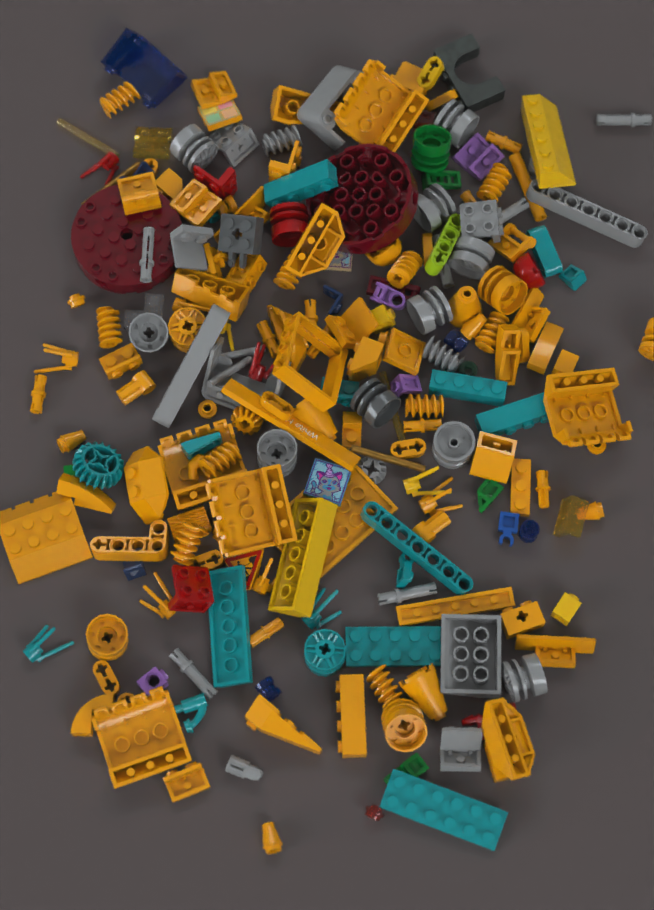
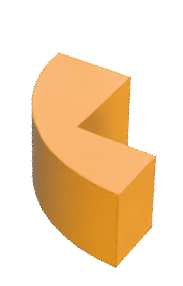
M114 694L95 697L83 705L73 720L71 727L72 736L93 737L94 726L91 717L94 716L93 710L103 706H107L108 710H111L110 704L115 703Z

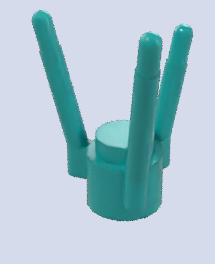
M322 588L316 596L313 609L325 592V588ZM335 590L317 610L314 609L312 611L311 618H302V621L311 630L315 627L319 629L325 623L342 614V611H338L320 621L322 617L319 613L338 594V590Z
M45 625L23 652L32 663L36 660L40 663L43 659L73 645L74 641H70L42 655L43 649L40 645L56 630L55 627L51 628L41 638L49 627Z

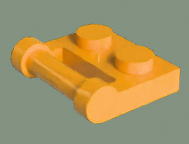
M508 223L503 228L504 235H501V242L494 243L493 239L488 242L496 252L514 263L529 248L535 247L537 240L518 230L517 226L513 223ZM508 235H514L523 242L520 244Z

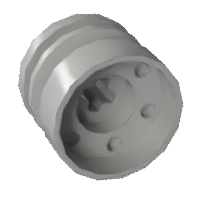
M452 99L440 111L433 125L447 129L451 133V144L460 148L473 134L480 117L470 109L464 112V105Z
M190 124L181 130L170 145V153L179 161H183V165L193 174V167L195 165L202 169L206 168L215 158L219 149L218 144L212 141L210 137L205 136V132L196 124Z
M433 183L429 188L424 189L423 195L418 194V205L414 219L425 231L431 233L442 224L441 221L446 222L452 214L457 213L455 204L447 191L439 184Z
M437 286L430 287L429 291H423V298L417 294L406 300L409 316L417 330L423 335L436 329L435 322L439 326H443L445 322L448 323L453 320L449 303Z
M146 312L139 314L132 320L129 326L131 343L135 348L143 352L152 353L159 351L168 340L169 330L167 323L155 313ZM147 328H150L151 331L155 332L151 335V338H148L147 335H144V332L147 331Z
M272 429L265 432L257 443L258 467L262 468L280 464L283 477L288 476L297 464V442L289 432L282 429Z
M535 653L522 656L521 666H519L515 659H511V666L507 661L501 663L503 683L514 703L520 701V696L523 700L528 698L527 689L530 690L534 697L548 692L545 674L540 660Z

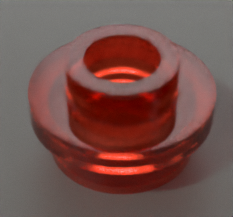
M375 804L367 805L365 808V815L373 820L380 821L385 816L382 813L383 809Z

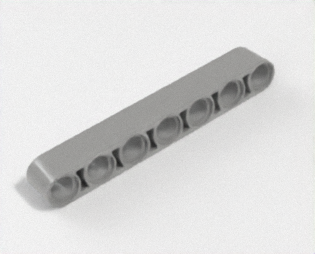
M534 179L526 191V197L529 201L632 248L640 247L647 237L648 232L643 225L559 187L539 189L537 179Z
M216 304L212 305L151 420L167 428L171 426L231 314L229 311Z

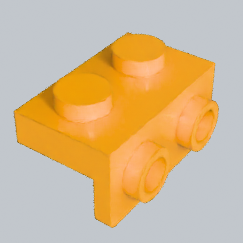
M195 761L185 765L186 769L181 771L175 769L166 773L167 776L163 780L172 803L211 788L201 763L197 764Z

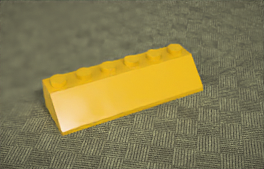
M541 94L522 96L521 115L539 189L576 186L557 106Z
M322 497L295 499L292 517L298 540L284 543L268 606L269 611L294 617L311 618L338 505Z

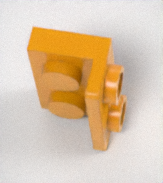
M248 254L246 267L243 269L239 267L238 257L235 266L231 268L225 279L251 287V293L260 276L265 271L267 263L261 254Z
M132 343L99 358V362L109 380L112 378L117 379L123 373L129 370H136L143 364L140 354H138Z

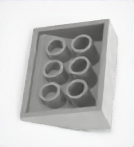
M441 614L440 693L474 698H500L501 615Z

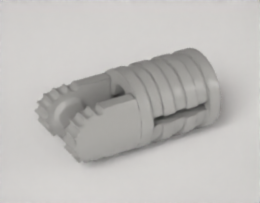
M235 755L230 756L225 769L227 773L229 772L242 779L245 777L253 779V781L259 780L264 774L262 769L251 765L250 761Z

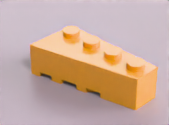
M178 268L174 275L171 292L211 309L212 305L216 304L231 313L228 319L237 322L247 307L251 287L199 270Z

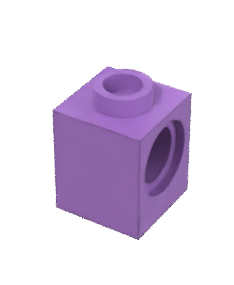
M154 667L136 682L148 697L150 696L149 690L160 686L163 689L168 687L167 679L169 677L163 669L158 670ZM152 678L160 680L159 684L154 687L149 685V681Z

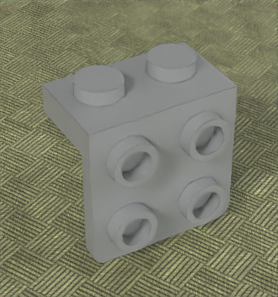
M496 199L460 204L462 236L475 238L492 237L494 243L501 242V235H504L503 224L499 222V218H502V207H498Z
M442 728L440 771L481 772L480 750L483 734L481 728Z

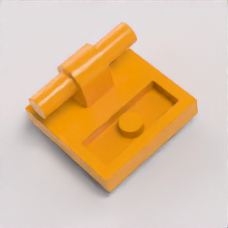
M153 171L117 179L125 216L162 207Z

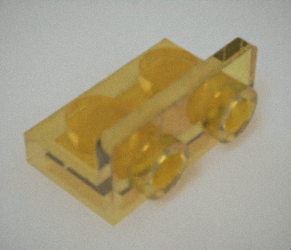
M573 495L562 499L553 535L559 538L566 535L576 538L581 537L589 502Z

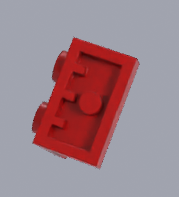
M173 565L172 574L176 595L168 603L169 611L205 613L214 603L208 567Z

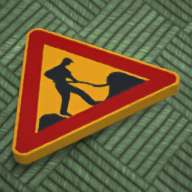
M262 549L239 554L235 558L231 556L224 559L228 567L245 566L246 588L248 591L251 590L264 553Z

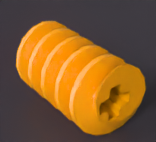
M125 81L123 86L119 85L117 90L113 89L111 94L107 93L105 95L106 98L100 97V104L105 114L111 118V112L117 115V108L123 111V104L128 108V101L134 104V97L139 100L141 97L135 87Z
M499 162L493 164L486 179L479 187V191L476 193L480 200L496 199L498 202V197L502 196L501 191H505V186L509 184L508 180L512 179L508 168Z
M289 254L287 260L283 263L284 266L280 268V272L277 273L273 282L283 289L295 290V286L292 283L298 284L299 280L297 278L302 277L285 269L291 256Z
M404 251L387 273L389 283L399 289L407 285L423 264L421 256L414 251Z
M109 306L97 308L96 318L99 328V347L104 349L113 348L123 342L122 338H118L122 335V332L118 331L121 329V325L117 324L121 319L116 317L120 314V311L114 310Z
M492 311L489 314L488 321L478 333L479 336L475 338V345L480 350L490 354L495 352L493 348H496L498 324H507L510 321L505 315L496 311Z
M409 393L408 398L405 399V417L408 416L409 412H411L412 418H415L417 412L420 418L423 417L424 413L427 414L428 418H430L432 413H434L435 418H438L439 413L443 417V395H439L437 400L436 396L432 394L429 400L427 394H424L423 399H421L420 394H417L414 399L413 395Z
M232 441L224 442L223 446L217 447V451L213 450L210 455L208 454L204 459H200L198 464L207 478H211L210 475L217 478V471L223 474V466L226 469H230L229 462L236 465L235 458L241 461L242 456L238 447Z
M182 522L186 530L179 529L183 537H176L180 544H173L177 551H170V553L174 556V561L191 566L192 562L190 560L195 558L192 552L198 551L196 545L201 544L199 538L204 537L202 531L206 529L191 522Z
M386 664L374 669L366 678L368 683L372 682L370 688L372 690L376 689L374 695L380 696L378 702L384 703L382 709L388 703L399 699L402 695V691L395 692L399 687L398 685H391L395 679H387L390 671L383 672Z

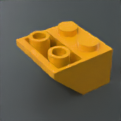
M365 336L362 337L360 342L357 341L354 348L353 358L350 357L347 364L348 370L346 375L349 376V381L357 382L377 373L383 358V343Z
M480 431L475 444L469 475L507 484L515 456L517 440Z

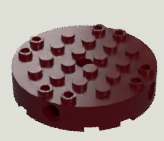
M377 144L354 145L345 148L344 152L336 156H331L328 160L336 167L338 186L306 199L307 215L310 220L321 203L338 211L345 233V238L338 251L344 253H371L394 242L411 223L418 205L417 182L405 161L397 153Z
M117 184L98 191L80 207L72 224L71 243L78 266L92 283L113 293H142L153 289L152 287L161 282L163 283L172 275L176 267L170 233L182 225L177 210L170 206V200L159 192L161 208L125 216ZM144 227H153L155 229L154 267H152V281L150 283L140 281L141 266L139 261L142 258ZM147 241V251H149V241Z

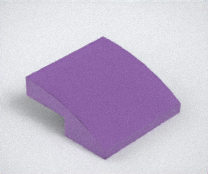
M477 132L452 159L470 175L481 181L489 173L493 164L500 162L505 156L493 143L490 145Z

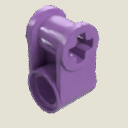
M376 282L377 287L373 296H370V300L380 305L384 304L394 310H402L406 306V298L403 293L383 283ZM397 296L403 299L400 305L393 304V299Z

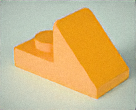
M343 411L342 446L346 449H351L352 444L361 447L362 416H359L357 412Z

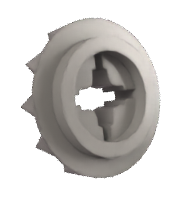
M367 456L360 459L357 465L367 476L369 474L366 467L370 468L372 463H374V469L377 471L372 472L369 478L375 484L380 483L385 478L387 470L383 461Z

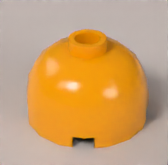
M398 237L388 246L365 255L377 266L394 264L402 251L401 241Z

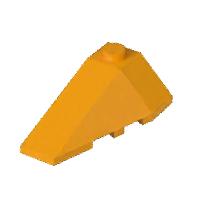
M279 85L273 90L270 106L272 120L288 125L303 124L299 121L297 112L311 94ZM335 101L330 110L334 112L340 102Z
M259 694L245 715L246 725L253 731L257 729L264 734L318 755L322 753V748L304 732H298L296 730L297 727L290 719L281 718L280 711L262 695Z

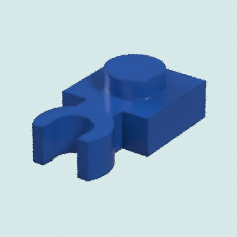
M500 511L497 532H503V534L499 538V545H502L503 539L506 538L510 541L509 547H512L514 537L511 534H517L520 514Z

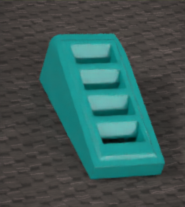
M220 432L185 441L181 443V448L190 461L195 455H204L223 443Z

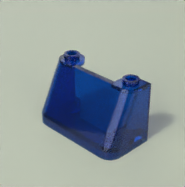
M129 28L124 30L101 61L106 66L104 69L109 74L113 75L115 73L124 81L132 84L141 95V103L149 109L151 107L156 108L188 78L181 69L146 38Z

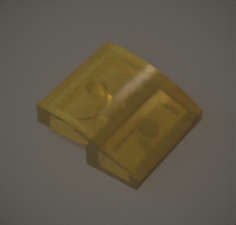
M137 127L133 158L170 159L173 128Z

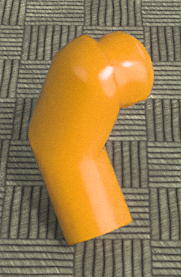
M197 454L188 462V480H198V469L200 468L198 461L204 459L205 455Z

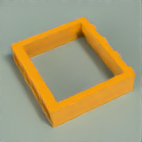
M298 311L291 317L288 316L284 322L285 327L281 334L280 345L277 348L278 353L273 363L272 374L319 410L325 412L337 403L349 350L342 348L337 340ZM296 333L330 358L322 390L288 365Z

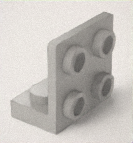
M239 122L221 127L210 135L212 141L218 144V150L223 152L229 165L235 167L260 145L252 129Z
M182 224L170 233L176 268L206 271L208 269L203 243L214 236L213 228Z

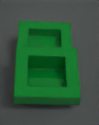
M416 752L396 769L419 778L429 767ZM391 773L383 779L386 784H388Z

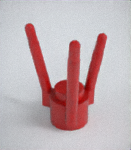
M109 151L99 162L82 174L80 178L83 179L102 166L107 171L112 170L104 184L105 186L112 180L115 172L119 169L117 164L120 160L117 155Z
M257 342L248 375L258 382H262L263 378L267 380L274 368L272 364L266 371V367L260 364L266 345L263 344L259 353L261 342Z

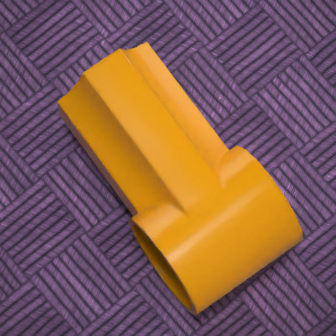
M142 370L133 376L132 381L118 389L116 394L126 406L139 396L151 393L156 388V384L148 373Z
M439 510L425 522L418 523L412 531L429 544L439 532L451 524V520L444 511Z

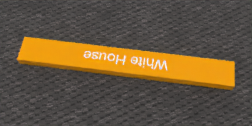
M231 378L221 390L223 394L280 429L289 432L296 439L350 472L359 463L360 456L293 415L288 421L278 419L259 404L260 395Z

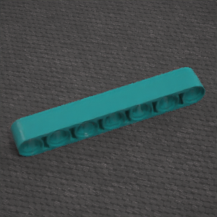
M374 501L367 502L364 505L360 516L365 523L458 596L464 595L473 588V580L469 575L386 509ZM366 509H372L375 515H368ZM382 521H387L390 524V528H385L382 525ZM397 533L404 534L405 540H400L397 537ZM412 545L419 546L421 552H415ZM428 557L434 558L436 565L430 564ZM443 570H449L451 577L445 576ZM459 582H464L467 589L460 588Z

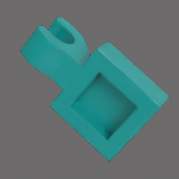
M404 553L399 556L400 568L397 570L396 587L402 589L408 583H411L414 575L412 571L414 561L411 558L406 560Z

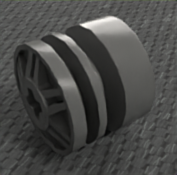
M375 377L365 382L357 390L351 400L350 407L359 416H364L365 421L374 429H378L387 424L397 413L401 405V398L393 391L387 390V386Z

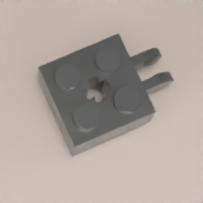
M221 214L218 251L229 252V267L235 266L237 253H240L239 267L243 269L246 267L248 254H260L264 218Z

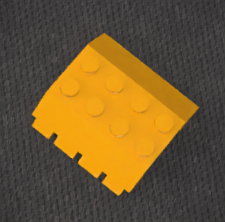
M368 59L362 69L364 74L362 72L359 73L352 84L354 88H349L343 97L344 103L340 102L333 112L335 114L334 120L343 132L359 144L382 145L396 152L429 102V99L416 89L409 91L383 71L386 66L379 60Z
M615 368L549 374L546 376L543 402L553 437L561 444L568 445L569 447H578L583 444L586 446L599 444L600 442L610 443L616 442V440H631V432H633L631 422L629 420L622 424L613 390L619 386Z
M226 419L213 422V429L210 428L209 424L194 428L196 433L192 435L191 429L177 433V440L175 441L172 435L159 439L161 445L157 447L160 456L163 458L165 473L178 511L212 500V497H207L205 484H208V480L215 478L210 475L211 478H207L201 468H199L198 480H188L189 460L182 451L181 443L220 432L223 443L232 441L238 447L232 424H227ZM217 447L205 453L204 455H210L213 450L217 451ZM235 458L236 465L229 462L230 469H226L223 466L224 473L221 474L217 471L218 477L247 472L243 460L239 461Z
M280 464L208 480V484H205L207 497H212V501L209 502L212 517L217 519V521H213L216 536H221V540L218 541L220 553L225 554V557L298 540Z
M53 492L50 497L47 494L33 499L34 503L28 501L16 505L14 510L8 508L0 511V535L18 584L93 558L72 497Z
M160 686L149 690L150 696L148 697L143 692L130 697L131 703L127 704L126 699L110 704L111 710H108L107 706L93 710L94 716L91 717V720L97 732L114 789L192 761L168 689L164 691L163 687Z

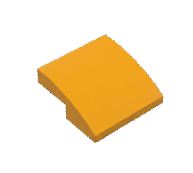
M226 71L209 72L208 78L191 80L190 86L201 109L215 107L237 97V92Z
M193 178L170 203V206L194 226L202 227L224 203L221 198L211 193L207 186Z

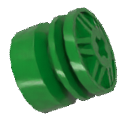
M438 125L418 127L413 134L412 165L416 169L427 173L443 171L449 163L451 133Z

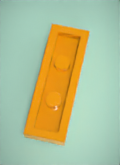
M514 459L511 467L510 512L520 514L519 516L529 517L531 459Z

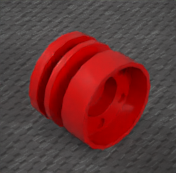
M299 202L277 204L269 211L270 223L272 225V243L280 247H295L308 225L307 206Z

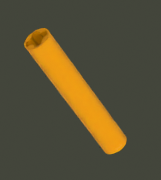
M520 153L512 154L509 157V161L526 201L529 203L534 220L536 222L542 221L547 218L544 208L529 201L526 197V191L532 179Z

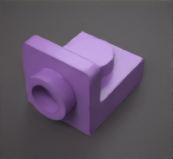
M398 374L390 382L391 391L398 397L402 394L410 393L417 395L422 392L418 375Z

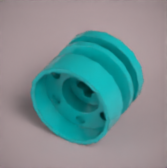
M321 629L312 633L306 640L304 647V659L309 670L318 676L324 677L334 675L341 670L345 663L346 646L342 637L329 629ZM327 647L328 652H326V654L323 655L322 650H324V648Z

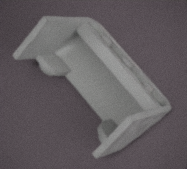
M336 65L329 71L297 112L299 121L334 151L341 147L345 141L332 130L336 122L334 120L335 114L330 110V107L349 84L353 86V82L359 73L362 72L341 65Z
M224 337L219 338L211 349L201 390L205 399L233 410L235 407L240 406L241 404L221 392L223 386L231 378L262 396L263 392L270 391L281 397L286 384L273 374L269 376L265 384L234 373L210 388L207 385L208 380L233 366L232 360L228 356L221 354Z

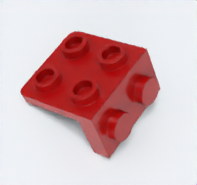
M197 165L193 167L194 178L207 186L211 193L222 200L236 193L238 189L236 171L230 166L219 179H216Z

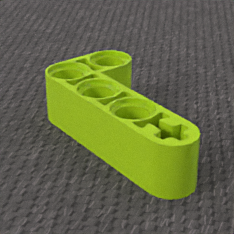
M452 214L444 225L424 267L429 275L436 276L441 272L457 239L462 236L460 214Z

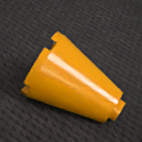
M471 286L461 287L448 300L453 314V320L449 323L454 327L462 328L464 323L482 313V306L477 293Z
M303 399L296 405L292 414L294 417L332 440L337 438L335 434L338 431L328 410L322 412L306 399Z
M433 663L429 664V669L427 666H424L408 675L406 680L398 682L400 687L419 705L430 720L435 719V721H438L446 716L445 712L448 709L444 696L440 693V682Z

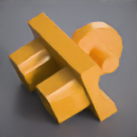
M210 243L203 244L206 261H208L209 265L207 266L208 269L202 272L223 278L221 268L226 266L225 262L228 260V254L210 247Z

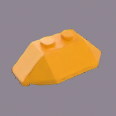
M324 203L320 204L295 246L285 269L303 277L328 268L345 238L338 211Z
M267 305V313L280 345L281 334L285 327L284 322L288 316L291 317L293 314L273 305ZM296 333L289 360L292 362L291 367L297 372L307 355V348H309L307 340L298 333Z
M146 446L132 453L124 466V474L130 505L146 525H150L156 520L163 519L169 491L162 456L150 446Z
M505 698L486 701L481 728L494 766L512 781L530 776L535 752L522 715L513 706L508 704Z

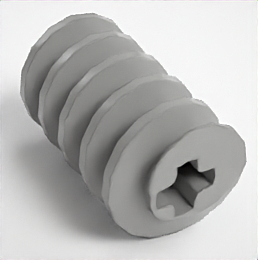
M294 125L291 126V131L285 127L284 133L279 129L277 130V135L272 131L270 132V137L267 134H263L262 145L267 157H269V151L276 155V149L283 153V147L289 151L290 145L292 144L294 147L296 140L300 141L301 146L302 143L299 132Z
M432 336L423 349L422 357L427 358L429 356L428 361L430 363L435 361V366L441 365L442 371L448 369L447 372L454 373L460 367L465 357L459 360L458 352L452 355V348L446 351L447 344L440 347L441 340L434 343L435 336Z

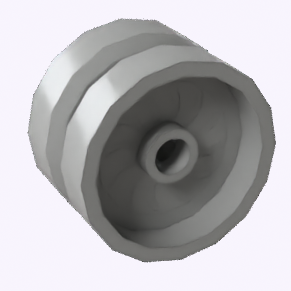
M461 236L455 243L454 252L451 253L448 265L461 276L481 280L483 275L489 270V264L492 263L495 251L492 246L481 239Z
M457 421L446 422L438 427L432 444L433 457L437 463L448 469L462 468L469 463L475 449L476 439L473 431L466 424Z

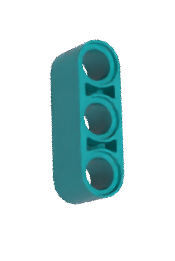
M541 225L526 230L527 236H532L537 240L535 247L531 248L542 276L547 278L562 273V263L546 226Z

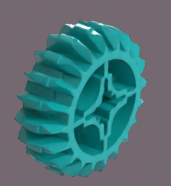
M96 441L92 444L87 442V444L82 445L75 452L72 460V470L75 471V477H80V482H86V487L92 485L93 489L99 487L101 490L104 487L109 489L121 480L124 472V460L121 459V454H116L117 449L112 450L110 445L105 446L103 442L98 444Z

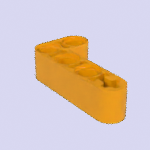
M156 520L150 525L149 537L98 536L91 540L90 548L94 558L100 561L160 562L168 556L170 535L167 524L163 520Z

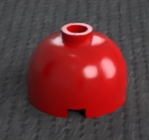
M529 252L521 255L513 265L514 275L527 283L528 290L540 288L546 284Z

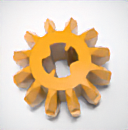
M240 405L234 408L230 420L232 421V427H237V432L242 431L243 435L246 433L252 435L260 430L264 418Z

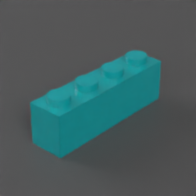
M326 159L264 184L265 203L272 208L277 204L285 202H299L337 187L336 167Z
M432 369L428 395H443L446 398L501 407L505 401L508 382Z
M544 392L476 414L474 421L478 432L482 431L498 436L503 434L511 435L518 429H529L536 423L541 422L543 424L549 422L543 402Z

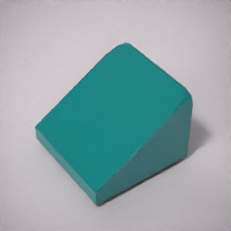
M572 264L559 275V278L574 291L587 280L584 270Z

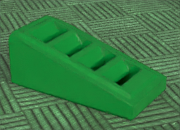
M460 171L423 172L421 176L423 191L433 183L439 184L445 190L462 188Z

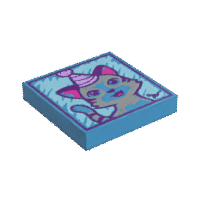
M315 458L303 495L311 498L322 497L341 506L352 472L340 465Z

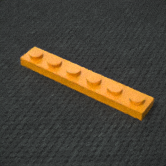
M512 587L400 605L396 606L399 626H407L441 620V614L472 615L515 607Z

